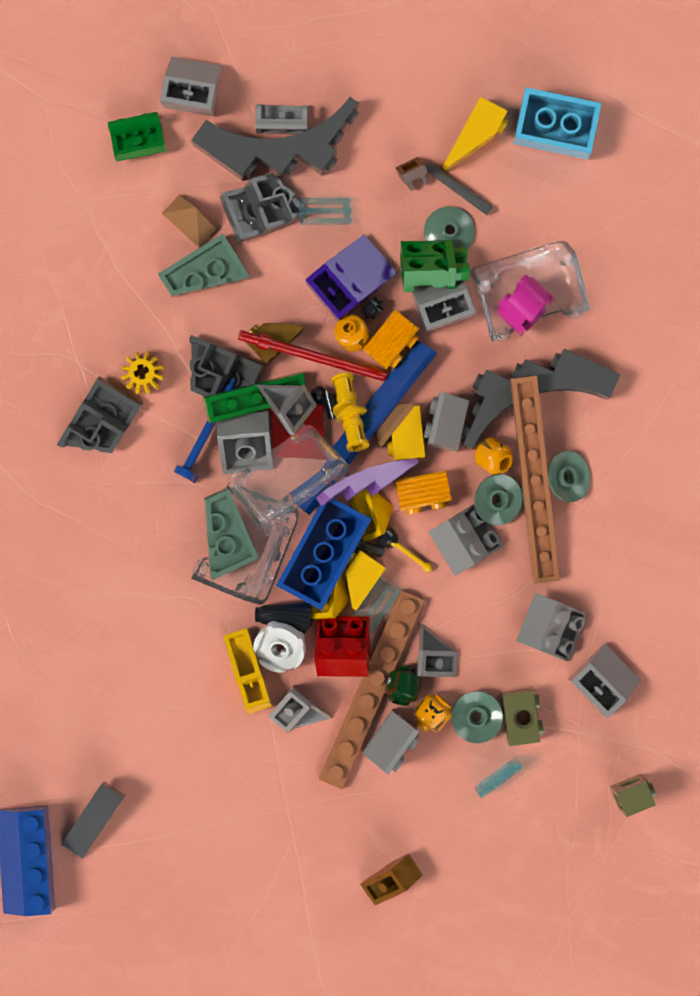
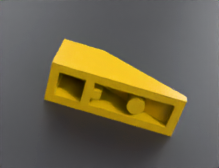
M480 96L446 159L443 170L449 171L494 139L497 132L502 134L509 121L505 119L507 110Z

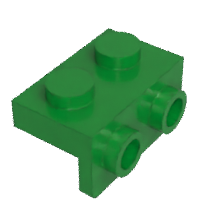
M157 112L120 118L107 123L116 162L166 152L162 126Z

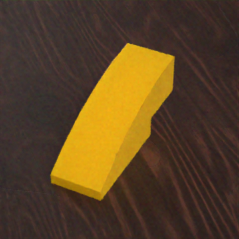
M248 628L223 635L246 712L252 714L273 707L257 655L253 649Z

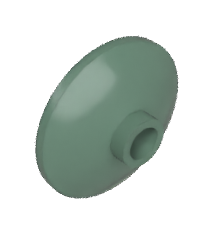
M446 206L435 210L428 217L424 227L425 241L444 243V240H452L453 247H466L467 250L472 245L475 236V227L471 217L464 210L453 206ZM452 226L455 232L449 235L445 232V228Z
M563 451L556 454L548 467L549 486L555 496L562 501L575 502L583 498L590 485V473L585 460L573 451Z
M503 474L491 475L485 478L477 487L474 495V507L478 516L491 525H504L512 521L518 515L523 501L519 484L510 476ZM494 494H497L498 499L493 503L492 497Z
M474 691L464 694L456 701L452 709L451 721L454 730L462 739L471 743H483L497 735L502 726L503 713L501 706L494 697L485 692ZM474 712L481 713L479 721L472 720Z

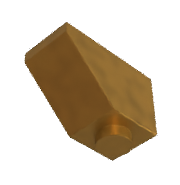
M263 323L260 327L257 324L254 325L248 332L260 335V333L271 336V339L291 344L304 331V328L301 324ZM246 342L266 365L281 353L272 349L262 350L256 348V345Z
M406 854L386 865L360 885L372 903L377 905L406 892L423 874L411 856Z

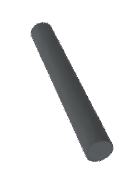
M432 162L428 165L426 169L430 175L485 215L490 213L493 208Z

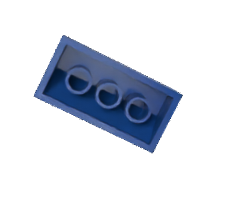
M334 498L323 506L319 505L276 586L322 610L371 518Z
M48 806L0 809V873L4 914L19 916L50 915L55 910Z

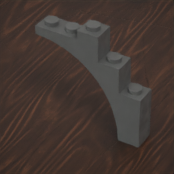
M349 97L342 107L321 124L302 133L283 138L260 139L245 137L228 132L205 120L191 142L194 147L242 181L246 176L250 178L258 167L257 161L283 178L286 173L290 175L298 164L295 161L297 158L320 175H323L325 171L330 172L338 161L335 158L337 150L331 145L334 144L336 146L344 135V132H342L343 128L347 123L351 125L359 115L357 111L358 102Z
M563 349L561 354L555 353L550 367L554 368L553 371L525 359L522 365L516 364L511 375L513 378L536 375L539 394L552 391H575L595 395L605 400L611 397L620 377V374L566 349ZM487 369L483 375L478 374L472 386L476 389L474 395L482 398L483 401L482 403L476 402L471 415L475 416L472 425L466 424L461 435V439L464 440L462 446L468 449H473L481 433L498 414L513 405L510 380Z

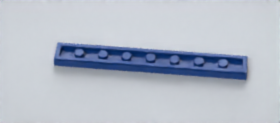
M417 340L365 405L367 412L360 416L364 424L365 439L369 441L437 353L433 349ZM345 432L291 499L294 504L308 515L319 504L316 497L336 483L359 453L347 451L346 445L348 441Z

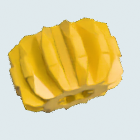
M137 351L135 352V361L129 356L126 358L127 362L131 364L130 367L121 366L123 371L129 373L121 376V379L123 381L130 380L126 386L129 390L136 385V394L141 393L142 387H144L146 394H151L149 386L152 384L155 389H159L160 386L155 380H164L165 378L163 375L157 374V372L164 370V366H155L159 358L155 356L150 360V352L146 351L142 359L141 354ZM140 367L146 370L149 369V372L145 374V379H142L140 376L137 377Z

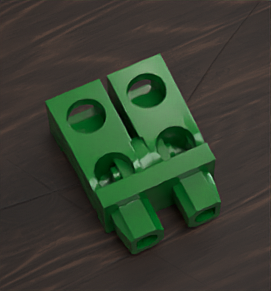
M444 240V243L439 241H401L400 268L403 292H414V286L432 285L435 288L447 286V289H455L456 281H469L470 266L467 263L466 247H453L452 240Z

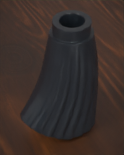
M279 603L256 607L255 622L267 625L271 621L290 625L305 634L313 623L312 605L309 603Z

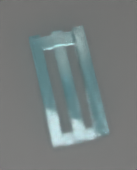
M300 198V224L350 225L352 223V218H350L351 208L349 206L351 198ZM305 205H343V208H306ZM306 214H344V218H306Z
M380 577L353 615L359 616L380 585L385 588L365 616L371 617L388 591L393 592L370 626V634L373 633L400 594L399 590Z
M512 758L476 785V792L482 799L523 768L516 758Z

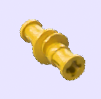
M349 372L339 373L331 378V383L335 386L337 394V404L333 408V414L336 416L337 422L343 423V430L348 441L346 445L347 451L359 452L367 449L370 445L369 441L365 439L364 424L360 417L367 410L366 407L358 406L357 394L354 392L352 383L354 380L353 374Z

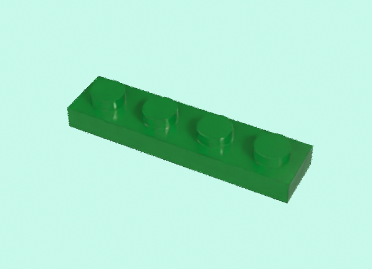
M298 372L203 397L208 422L214 423L271 408L257 385H305L303 373Z

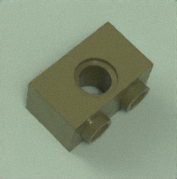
M532 689L501 693L507 744L509 746L539 743L540 736L544 735L542 720H537L536 710H540L539 695H534ZM526 710L530 714L528 722L520 724L516 720L518 712Z
M639 775L610 786L619 810L626 817L656 806L653 798H656L657 794L652 783H649L647 779L644 780Z

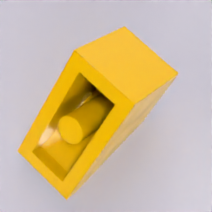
M420 406L413 407L391 435V441H387L388 456H393L394 461L425 458Z
M359 551L358 554L353 552L346 565L348 567L346 577L352 608L356 611L386 569L362 551Z

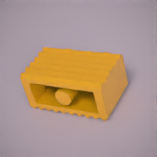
M394 310L363 348V352L385 370L390 366L394 369L403 358L400 353L407 346L411 349L419 339V336L416 335L419 328L397 310Z
M446 470L395 480L400 511L406 510L407 515L422 512L421 507L431 505L432 510L447 507L446 502L452 501Z

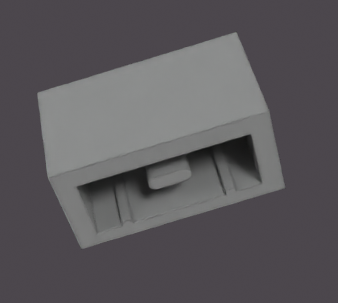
M171 57L164 76L160 98L163 108L213 116L222 65Z
M456 281L455 289H447V286L435 288L432 285L414 286V292H411L425 333L469 319L476 314L464 281Z
M440 392L438 397H433L429 414H433L432 423L427 422L423 439H427V446L452 452L458 451L469 400L444 392Z
M474 504L429 531L430 536L455 576L503 547L491 524L486 523L478 516Z
M535 593L516 641L569 662L588 614Z
M605 643L568 678L606 718H609L629 698L641 681Z
M392 709L362 753L389 775L391 770L396 772L405 759L402 756L407 749L411 751L420 739L418 735L419 730L414 724Z

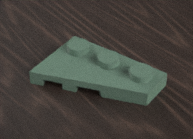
M224 234L219 235L158 273L172 297L250 278Z
M229 488L205 497L204 508L210 578L214 580L259 559Z

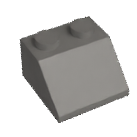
M268 411L248 413L217 422V439L223 474L274 470Z

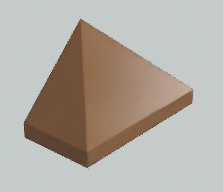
M178 195L162 212L198 248L217 230L194 205L181 195Z
M411 403L396 405L380 425L376 434L377 443L381 448L413 409L414 405Z

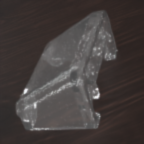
M566 241L552 242L477 266L470 270L472 285L491 341L507 340L514 332V329L498 316L499 312L497 309L499 302L506 294H514L517 288L516 284L524 275L533 276L556 297L551 305L548 303L544 307L546 312L540 318L562 312V314L567 315L569 318H577L583 315V312L590 310L577 253Z
M302 424L295 434L244 471L240 469L233 473L229 478L231 482L228 487L264 536L267 537L276 531L275 525L280 520L282 522L285 521L289 513L326 486L328 488L332 486V480L339 482L348 477L349 465L312 425L305 426V424Z
M228 482L226 488H229L259 559L212 580L210 578L209 557H203L195 563L191 579L239 599L262 605L268 599L299 520V510Z

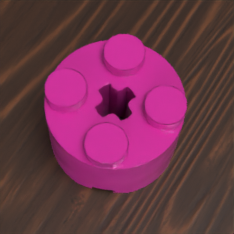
M524 275L516 284L517 288L513 295L508 293L503 297L497 309L499 312L498 316L520 336L540 319L546 312L544 307L548 303L551 305L556 298L533 276L529 277L527 275Z

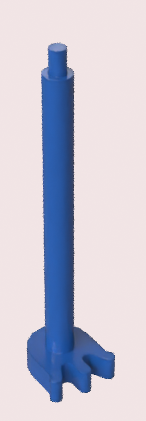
M231 378L229 384H226L222 392L234 389L233 385L236 380ZM207 420L183 467L177 465L174 470L175 474L196 483L198 476L190 471L216 422L209 423Z

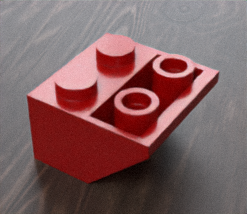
M336 616V618L318 619L314 653L317 676L369 677L371 656L370 617Z

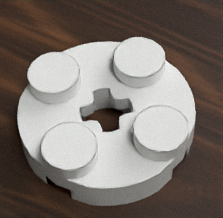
M271 621L259 631L254 641L253 649L260 658L259 662L262 666L270 671L283 673L287 669H296L302 663L306 653V638L302 632L290 625ZM275 644L283 645L286 648V650L282 649L281 652L277 651V646H275Z

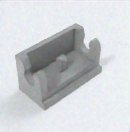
M256 104V134H299L307 131L308 105L280 106Z

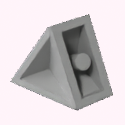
M257 385L282 426L290 435L295 434L317 406L305 385Z
M420 623L417 676L456 677L458 651H454Z
M295 686L288 691L268 716L287 733L292 729L332 718Z

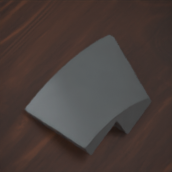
M274 173L251 178L245 187L224 192L219 197L237 243L282 229L313 214L312 210L309 207H304L295 198L296 194L285 187Z
M190 336L189 342L192 348L190 386L192 392L204 397L220 393L226 384H229L231 378L236 380L233 385L234 389L259 383L265 369L264 366L200 338Z
M99 376L57 445L59 447H80L81 450L96 449L100 452L112 453L143 403Z

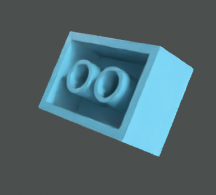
M526 87L521 101L513 144L588 160L592 152L602 103Z

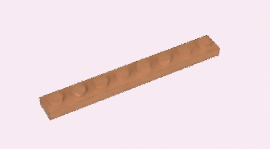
M537 376L510 378L532 579L534 584L559 581Z
M402 590L400 591L370 659L369 677H363L319 776V780L343 789L385 693L389 672L395 670L425 600Z

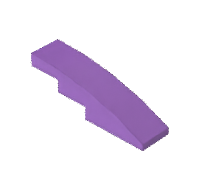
M414 458L392 461L367 468L325 489L316 499L323 506L341 493L346 501H348L366 488L374 496L419 462Z

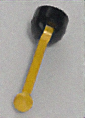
M387 526L384 535L379 536L377 543L387 549L397 547L421 565L424 572L429 573L432 571L433 566L431 563H425L399 543L398 533L390 526Z

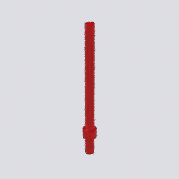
M240 330L237 340L254 344L256 348L262 350L272 349L380 381H385L387 376L386 371L271 339V336L260 333V335L243 330Z

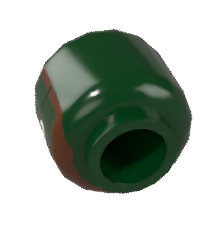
M400 666L399 670L389 672L385 693L390 698V702L409 706L410 702L417 700L421 678L414 673L415 670L413 668Z

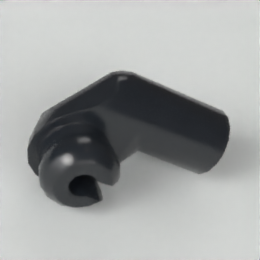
M324 387L312 389L310 395L315 402L326 407L328 420L336 419V416L333 414V408L337 404L335 393Z

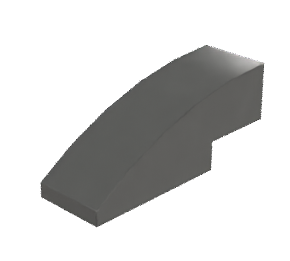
M104 781L73 825L62 845L83 859L126 795Z

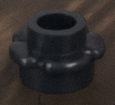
M374 296L362 308L361 311L366 315L365 319L369 318V316L375 319L383 311L384 308L381 306L383 300L380 301Z

